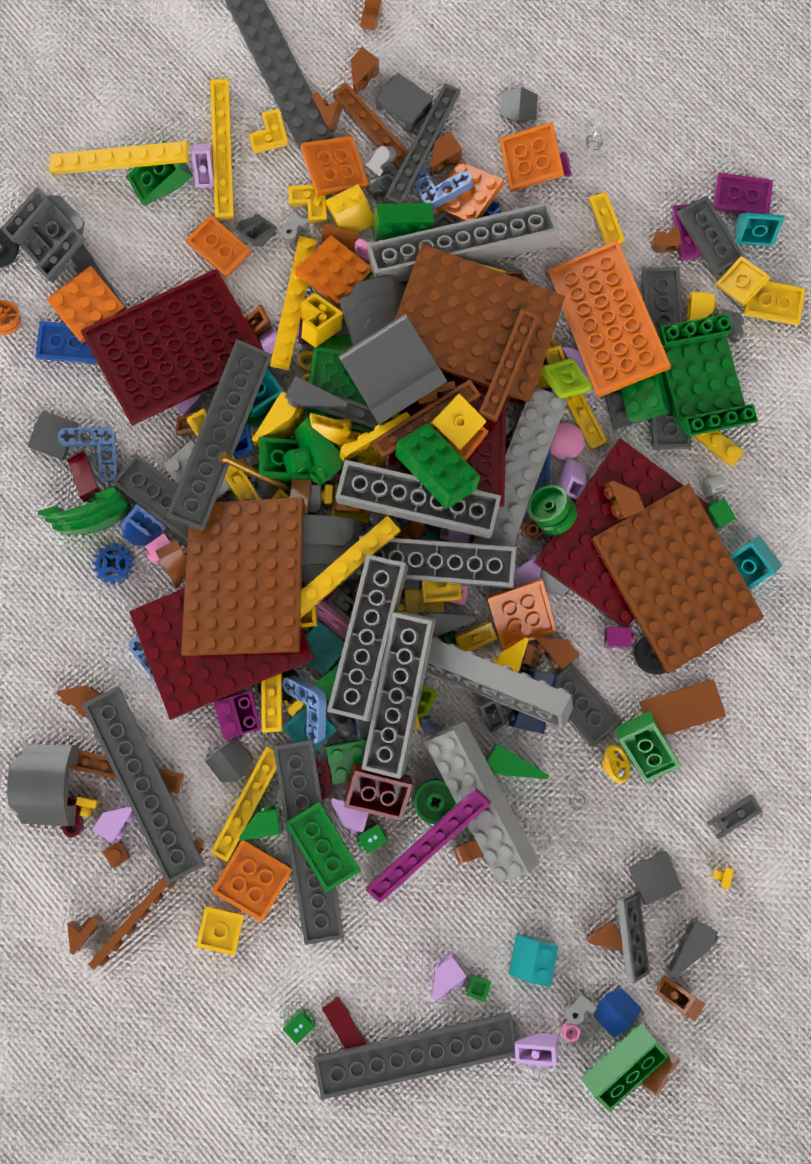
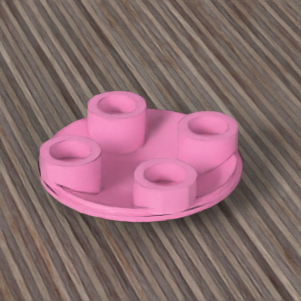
M561 423L551 445V455L562 460H567V458L573 459L584 448V436L575 425Z

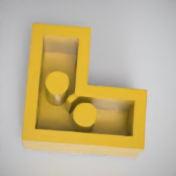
M312 294L302 301L301 319L303 324L301 338L316 348L341 330L343 312L318 294Z

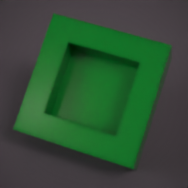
M471 974L466 996L486 1002L491 980Z

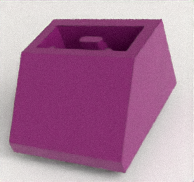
M252 691L214 702L224 740L262 729Z

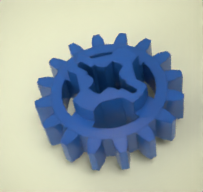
M112 543L111 547L105 544V550L99 548L100 554L93 555L97 558L96 561L92 562L96 566L93 572L99 573L97 578H103V582L106 584L109 580L111 585H115L116 581L122 584L123 578L129 579L128 573H134L130 569L135 566L131 562L134 556L128 555L131 551L129 549L124 550V546L121 544L118 548L116 543ZM111 552H119V553H116L115 555H110V554H109V553H111ZM109 559H111L112 561H115L116 567H117L118 569H116L115 567H112L113 565H112V563H111V561H110ZM112 573H117V574H118L117 576H108V575H111Z

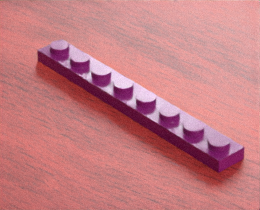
M475 787L369 883L366 891L381 903L484 811L491 801Z

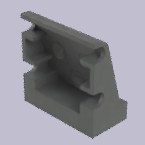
M405 313L338 356L379 424L447 382Z

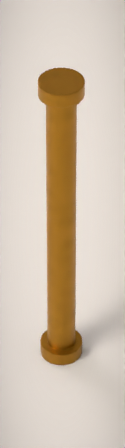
M225 451L220 454V463H227L288 493L291 492V485L280 480L260 476L259 470L228 456V453Z

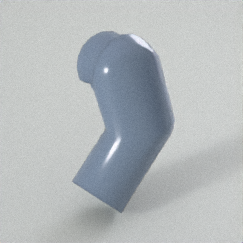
M429 714L419 718V723L424 733L433 735L435 732L443 730L442 726L433 725Z

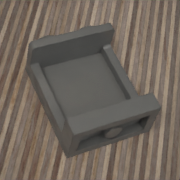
M398 72L388 80L385 89L379 91L375 98L376 109L380 111L383 108L405 123V130L409 133L413 132L431 109L433 96Z

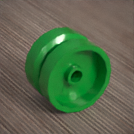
M547 485L540 488L532 495L528 503L530 517L543 532L549 535H557L567 531L574 524L578 515L576 505L565 490L558 485Z
M431 779L425 781L417 788L414 794L416 813L423 821L429 824H436L457 805L448 786L442 780ZM432 798H438L439 803L437 805H433L431 803Z

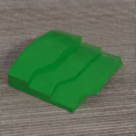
M111 488L95 493L97 500L66 511L56 505L39 510L38 515L45 518V521L51 524L52 529L58 533L87 535L115 525L130 512L131 507L129 500L117 489Z

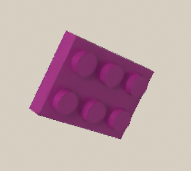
M718 173L713 207L716 211L730 213L769 214L773 180Z

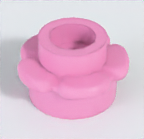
M568 1022L561 1028L562 1037L565 1041L575 1042L579 1039L581 1029L579 1026Z

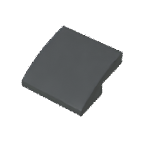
M42 411L33 429L28 447L65 460L69 447L60 445L58 442V432L63 428H77L78 423L47 411ZM64 433V437L61 438L68 442L69 438L75 437H69L68 433Z
M662 851L649 859L641 860L628 867L644 905L658 901L683 889L667 851Z

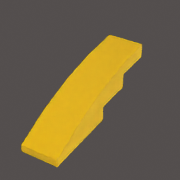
M310 413L309 417L312 427L340 447L347 442H355L362 434L349 430L347 422ZM373 446L358 454L376 461L379 458V454Z

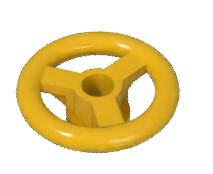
M612 744L608 746L602 761L603 770L616 783H624L630 775V763L627 754L618 745ZM614 750L620 754L623 761L617 758ZM624 767L623 776L618 777L619 769Z

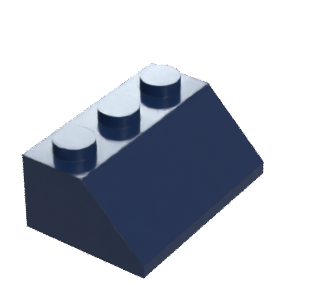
M522 669L519 673H526L537 681H546L554 688L558 678L556 675ZM513 708L508 715V726L540 734L545 732L547 723Z

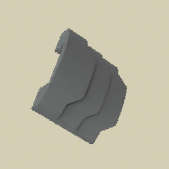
M38 187L35 188L1 227L2 231L13 242L22 246L38 264L36 268L51 282H54L65 270L64 266L86 240L83 235L85 222L61 196H47Z
M393 276L369 279L356 283L349 296L339 299L353 346L395 320L407 284H401Z
M303 515L302 584H309L359 541V536H362L363 521L335 516ZM355 571L339 586L345 583L348 579L359 580V575H356Z
M25 744L21 755L10 764L7 783L8 805L18 814L21 824L75 825L76 805H67L69 765H78L79 745Z

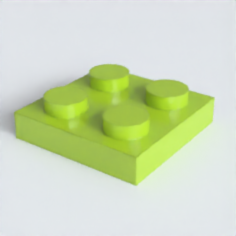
M573 358L542 366L540 372L559 399L590 391L593 386Z

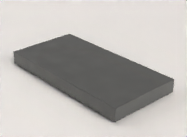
M707 195L676 212L714 276L731 267L741 256L744 257Z
M572 662L556 675L558 678L555 688L566 689L572 697L573 710L568 719L592 747L623 722Z
M633 892L617 899L627 983H635L650 974L639 892Z

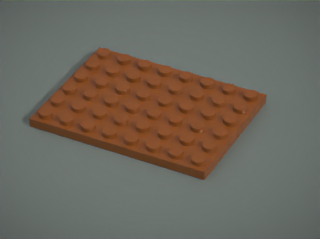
M422 243L395 319L404 313L406 314L441 371L465 380H471L473 383L489 388L520 310L524 309L538 315L539 319L508 392L509 396L530 403L565 296Z
M690 483L645 507V510L629 516L591 538L666 674L671 673L764 617Z
M302 497L215 502L203 532L188 526L181 655L201 656L300 652L304 499Z

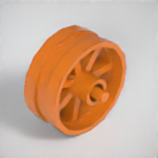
M0 300V335L12 334L21 325L18 307L13 302Z

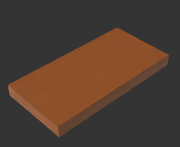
M714 679L639 702L643 714L650 710L652 711L665 735L726 716Z

